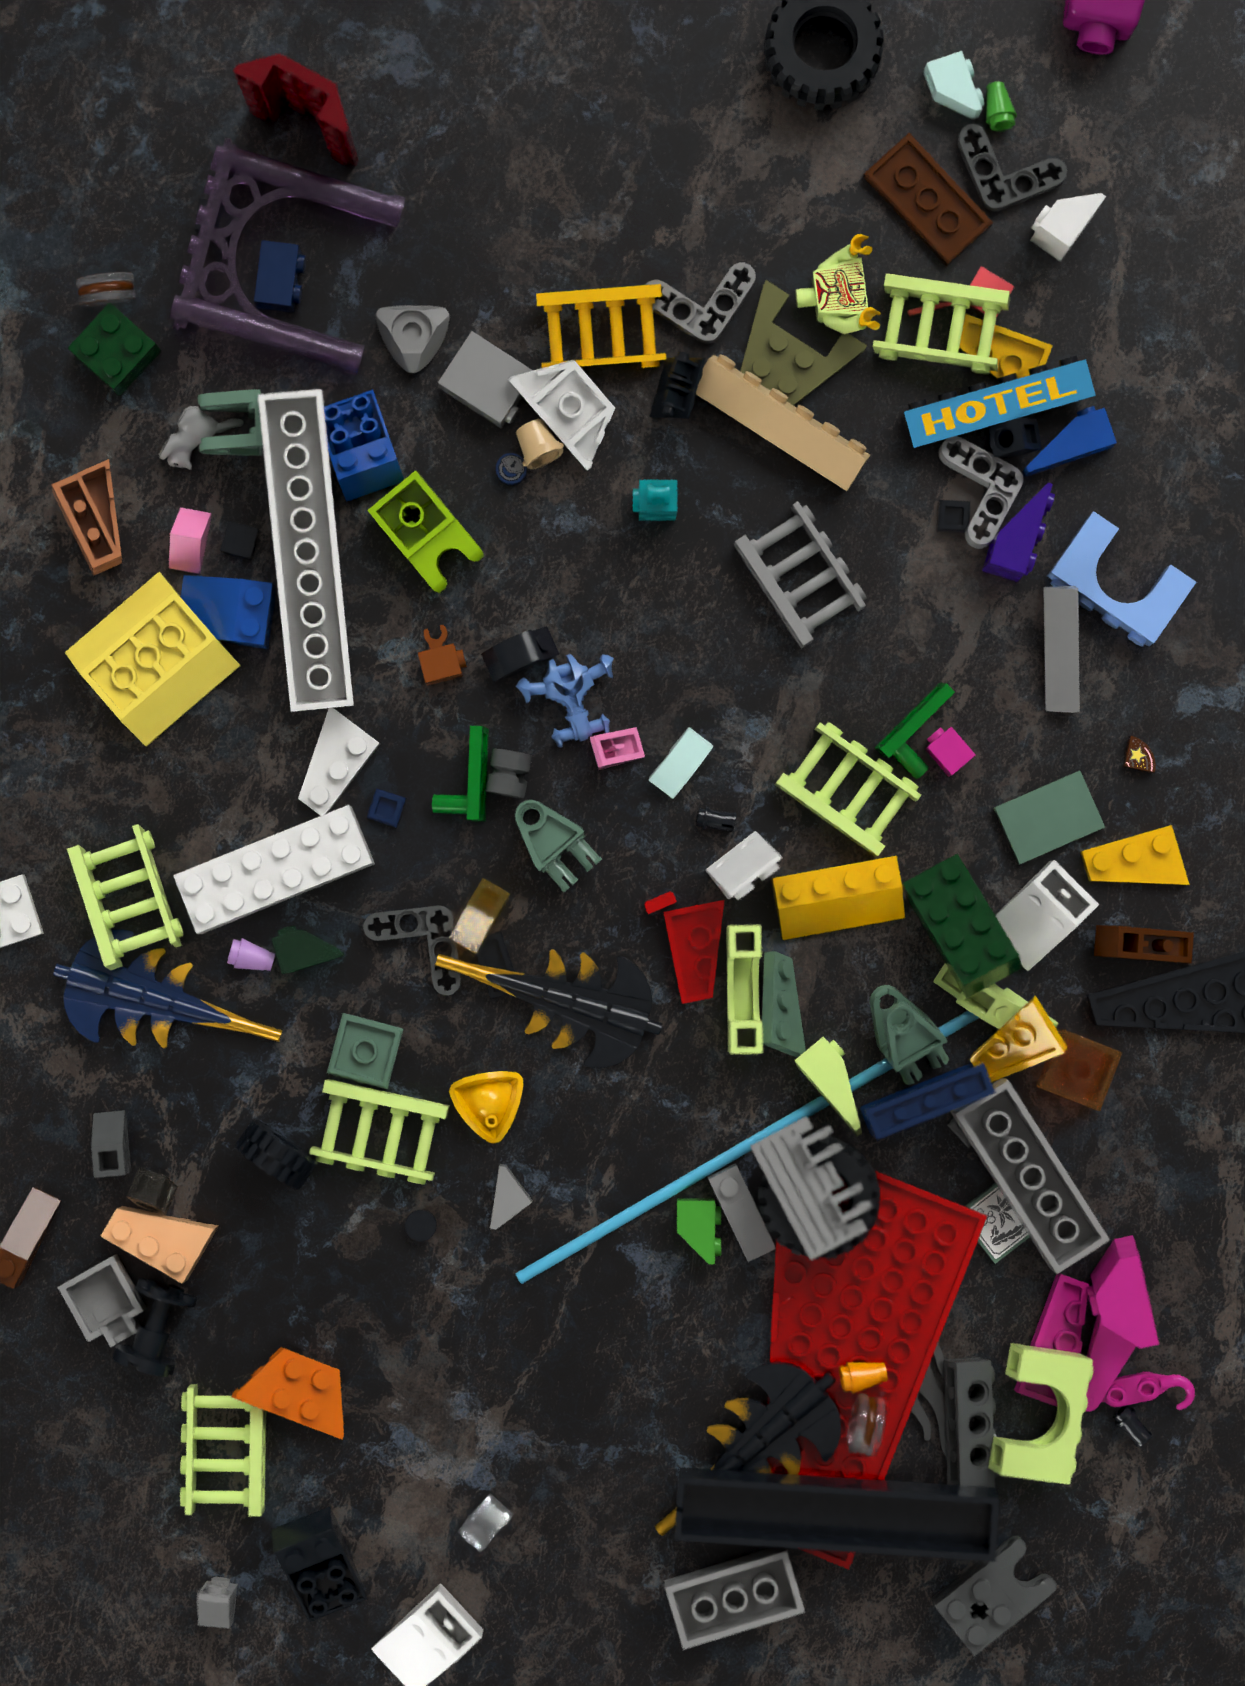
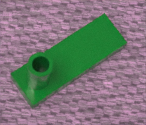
M939 683L875 749L882 757L890 758L893 756L915 779L920 778L929 769V766L906 741L955 691L947 683Z
M470 726L468 794L433 795V813L467 814V820L485 821L489 728Z

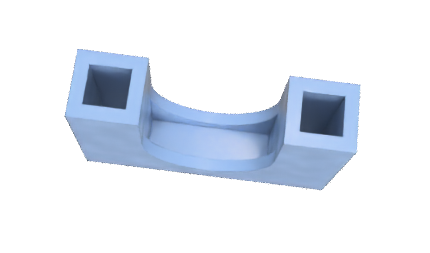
M1093 511L1047 577L1052 580L1050 584L1053 587L1076 586L1078 588V604L1088 611L1095 609L1103 615L1102 620L1115 629L1121 627L1129 633L1127 637L1132 642L1141 647L1144 644L1149 647L1158 639L1196 584V581L1173 565H1169L1164 569L1149 593L1142 600L1134 603H1121L1108 597L1098 584L1096 568L1101 554L1119 528Z

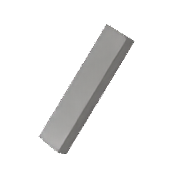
M1076 586L1043 587L1045 711L1080 712L1078 588Z

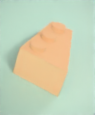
M121 1206L115 1210L101 1237L183 1284L189 1279L219 1225Z

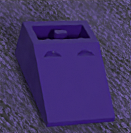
M1048 482L993 538L983 565V572L1016 582L1024 575L1027 576L1029 571L1032 572L1037 554L1032 551L1038 541L1041 542L1046 524L1041 521L1043 516L1045 517L1046 513L1050 512L1055 498V494L1050 493L1052 483Z

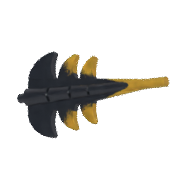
M554 949L550 950L549 966L543 977L467 963L438 954L435 966L467 975L533 1004L534 1012L529 1024L525 1028L526 1034L543 1029L552 1021L555 1015L562 1018V1028L558 1037L552 1042L553 1049L573 1045L584 1037L589 1029L594 1031L596 1035L595 1045L590 1055L584 1060V1066L605 1068L617 1065L633 1054L639 1046L645 1031L660 1035L663 1023L649 1019L652 1007V993L648 980L640 968L625 957H617L618 973L615 982L609 989H603L599 969L585 952L580 954L581 969L573 982H566L565 965Z
M779 1361L764 1363L747 1372L746 1378L761 1386L768 1394L770 1402L764 1405L760 1401L750 1398H736L725 1402V1408L733 1411L744 1422L746 1429L743 1433L729 1425L717 1424L707 1427V1432L718 1439L727 1450L711 1469L772 1473L767 1461L772 1456L786 1467L789 1474L798 1475L802 1455L796 1438L804 1436L809 1439L819 1450L823 1462H827L838 1447L841 1435V1417L838 1407L826 1391L837 1381L830 1372H827L821 1379L816 1380L801 1367L791 1363ZM676 1508L655 1526L660 1535L664 1536L676 1525Z

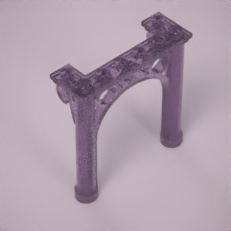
M225 138L223 146L217 145L210 170L216 171L215 177L208 175L204 193L209 195L207 206L200 205L195 223L201 225L199 235L191 236L187 253L193 255L190 266L183 265L179 283L184 284L182 296L175 295L169 316L170 319L175 320L173 328L179 330V327L186 328L187 322H190L202 328L217 330L343 368L345 373L356 376L361 363L364 345L271 318L261 313L249 302L241 289L236 272L238 240L250 218L263 206L277 199L286 197L304 198L397 228L404 207L405 197L396 194L392 196L239 149L236 148L237 145L231 143L232 139ZM230 173L234 177L228 181L227 178ZM260 181L279 187V189L260 196L256 183ZM237 184L247 185L251 189L253 203L243 209L235 208L229 200L231 189ZM222 202L224 209L230 215L240 217L238 222L232 219L227 227L218 229L214 228ZM232 234L228 247V243L224 238ZM210 241L220 248L222 253L221 260H227V266L222 262H213L203 268ZM215 270L222 271L227 276L230 287L219 296L209 294L205 287L208 274ZM197 289L204 300L195 298ZM234 294L245 312L218 304L225 302Z

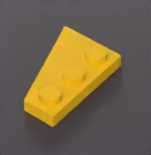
M965 314L959 349L965 354L977 355L983 320ZM995 325L989 357L998 359V370L990 371V374L997 379L1014 373L1017 374L1018 379L1029 376L1028 369L1046 364L1053 345Z

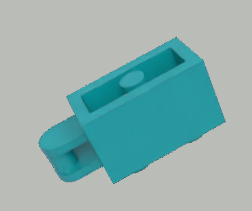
M639 480V488H633V512H639V520L676 521L677 480Z

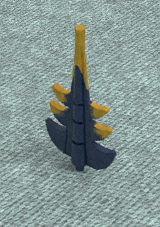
M111 930L114 940L119 939V941L134 936L132 931ZM93 937L81 947L71 968L56 964L53 976L67 979L64 992V1007L69 1021L82 1036L95 1043L100 1042L99 1026L103 1015L108 1009L115 1010L117 1028L123 1038L132 1046L137 1044V1027L145 1015L151 1016L152 1032L162 1048L168 1047V1034L174 1020L249 1033L279 1042L282 1030L250 1021L183 992L185 980L193 968L191 963L180 965L171 970L162 983L156 981L155 972L157 965L166 954L163 948L141 954L132 962L129 968L122 966L109 970L104 967L96 939Z

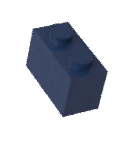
M261 241L254 303L257 308L294 313L295 304L301 303L302 285H298L299 273L304 274L306 255H302L299 245Z

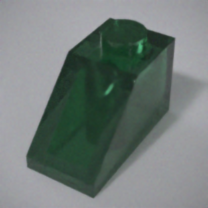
M295 925L278 930L279 936L271 938L282 975L345 956L342 949L304 929L296 930Z

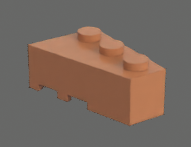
M108 459L52 484V491L93 576L122 563Z

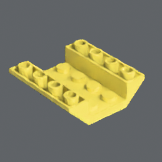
M160 572L65 652L81 676L119 720L146 747L241 666Z

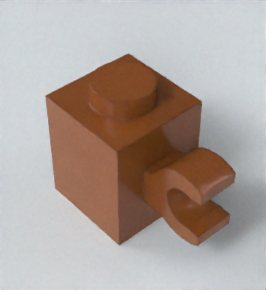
M440 625L442 634L438 639H432L429 630L424 629V638L429 644L430 649L418 652L427 686L463 677L462 668L467 667L462 649L456 650L454 643L443 646L448 638V632L444 625Z

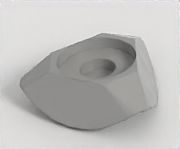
M411 305L383 307L378 309L375 317L381 337L392 357L405 371L416 373L423 369L438 352L448 329L450 314L443 307Z

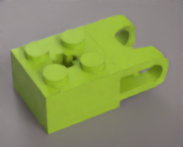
M416 470L367 510L429 586L438 593H441L447 586V581L438 567L439 558L445 551L458 549L469 560L478 562L484 557L482 549ZM409 508L414 511L420 510L421 514L418 515L420 519L417 523L406 521L405 518L409 516L406 511Z

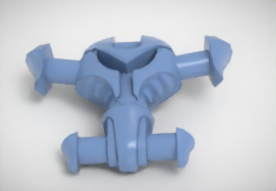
M572 654L566 655V664L556 666L554 659L548 660L547 673L543 677V682L529 683L524 677L518 681L516 687L523 694L526 703L530 701V696L545 694L546 699L550 698L552 701L561 703L563 707L566 706L567 716L565 718L566 721H569L570 727L562 730L554 728L551 737L559 748L563 747L562 742L572 739L575 741H585L588 737L592 736V733L603 730L604 733L610 732V720L604 714L599 719L588 721L587 716L589 713L588 710H585L582 701H584V696L587 695V691L590 690L591 686L595 685L593 680L604 674L613 678V657L602 654L599 659L600 663L588 669L587 666L580 665Z

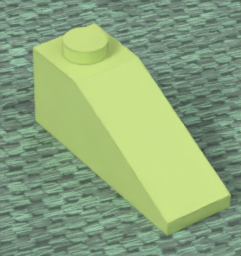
M823 1036L795 1060L796 1066L858 1137L862 1130L845 1062L842 1058L845 1053L834 1040L829 1043Z

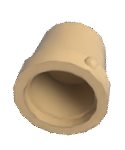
M542 419L532 420L522 425L516 431V436L524 455L523 466H527L528 469L545 466L556 460L563 453L564 444L556 440Z

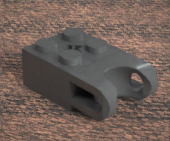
M1012 1536L996 1548L995 1561L978 1560L931 1598L934 1606L973 1656H976L1056 1590L1057 1583L1047 1574H1040L1029 1581H1019L1014 1577V1566L1026 1551L1025 1542L1020 1536ZM974 1603H977L979 1606L984 1604L982 1606L983 1609L978 1613H972L974 1610L971 1606Z

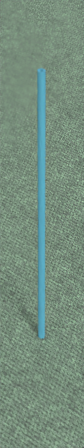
M967 1010L938 1027V1029L945 1037H948L979 1019V1017ZM886 1058L850 1078L849 1082L852 1092L893 1069ZM822 1095L518 1271L515 1273L521 1284L525 1283L752 1151L750 1146L805 1116H812L830 1104Z

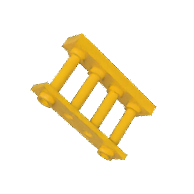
M661 284L537 293V306H543L544 312H547L551 362H542V368L566 362L563 361L559 311H563L562 304L573 303L575 304V310L578 309L582 359L575 360L579 366L641 362L642 368L660 366V360H666V353L656 354L653 304H655V297H662ZM625 299H637V305H640L644 355L625 356L621 307L625 306ZM605 301L606 307H609L613 357L594 358L590 309L593 308V302Z

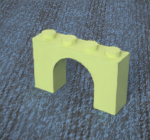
M761 925L727 926L728 1052L730 1054L763 1053L762 1021L760 1020L759 1010Z
M1011 1343L1005 1374L1017 1381L1048 1385L1053 1390L1057 1400V1415L1048 1432L1035 1440L1022 1441L994 1437L988 1465L989 1469L1002 1476L1070 1485L1071 1476L1076 1470V1448L1082 1437L1080 1427L1082 1415L1086 1411L1088 1404L1086 1396L1088 1383L1093 1377V1359L1075 1352Z

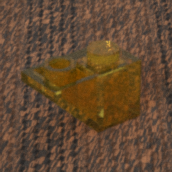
M483 878L467 903L449 939L477 954L507 904L510 893Z

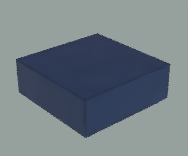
M376 788L367 818L397 828L407 798Z

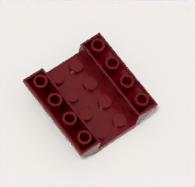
M281 53L236 65L233 72L242 90V95L245 97V103L250 108L249 112L263 121L269 118L276 122L287 101H289L288 105L293 110L301 114H305L307 111L316 116L315 120L320 124L332 159L345 166L347 163L357 166L359 162L335 83Z

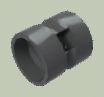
M493 748L490 766L494 771L488 774L485 792L525 799L528 782L524 779V775L530 772L532 755Z

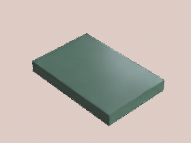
M1077 771L994 807V811L1018 865L1105 828L1081 771Z

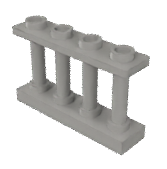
M797 501L791 507L795 516L758 540L753 538L749 541L745 534L735 541L734 547L802 649L813 641L811 634L814 633V628L852 604L858 612L866 606L863 600L867 599L859 584L855 583L853 585L846 574L850 573L842 558L838 557L836 559L830 551L833 545L824 531L819 533L813 525L816 519L807 505L802 507ZM802 526L812 542L775 566L770 564L766 567L760 557L764 554L763 551ZM819 552L829 568L792 592L787 590L783 593L777 584L780 581V576ZM836 578L846 594L809 618L804 616L800 619L794 610L797 607V602Z

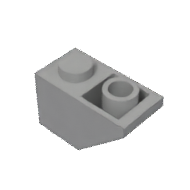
M213 1577L211 1581L205 1582L197 1598L198 1625L230 1629L234 1622L238 1584L230 1583V1579L224 1577Z

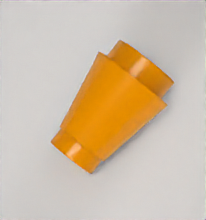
M846 1362V1366L839 1367L840 1381L844 1392L851 1391L854 1394L887 1381L884 1362Z

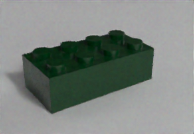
M958 853L902 883L906 898L966 998L1022 969L1020 955Z

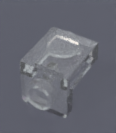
M490 1493L467 1517L459 1529V1533L469 1544L482 1552L514 1514Z

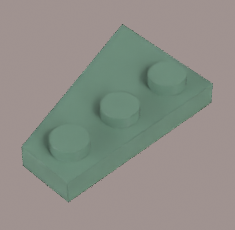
M776 951L764 952L763 1045L794 1057H799L806 1051L793 960Z

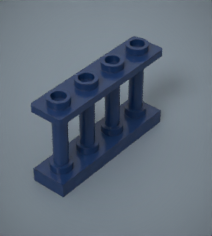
M969 1063L860 1106V1111L869 1133L878 1140L996 1092L984 1063L976 1066Z

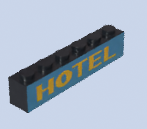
M1077 356L1059 360L1060 367L1048 370L1046 364L1028 369L1029 376L1019 379L1016 373L998 378L999 384L988 388L986 382L968 387L969 393L957 396L956 390L938 395L939 402L927 405L926 399L908 404L909 410L904 411L903 416L912 449L1096 396L1086 359L1078 361Z

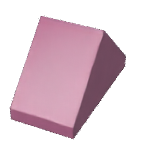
M180 508L170 532L169 569L200 574L212 516L211 513Z
M637 727L590 737L598 770L645 757Z

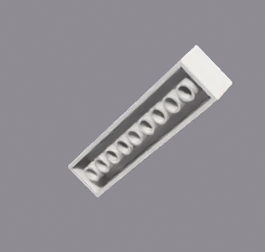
M322 389L258 395L291 712L354 706Z

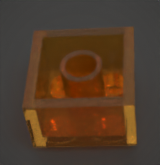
M1058 1029L1057 1031L1065 1042L1067 1049L1064 1054L1046 1060L1036 1087L1100 1111L1123 1052L1064 1029Z

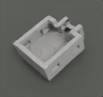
M117 1254L58 1286L60 1293L88 1342L103 1334L111 1348L137 1333L140 1324L135 1316L146 1310L147 1307L135 1289V1285Z

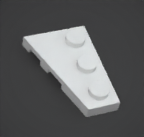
M329 708L298 799L320 816L327 814L380 743L337 710Z

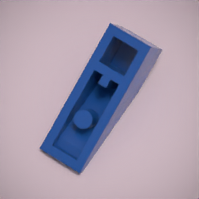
M1091 406L1078 411V417H1075L1022 471L1023 476L1027 477L1111 449L1117 442L1105 408L1096 410L1095 406Z

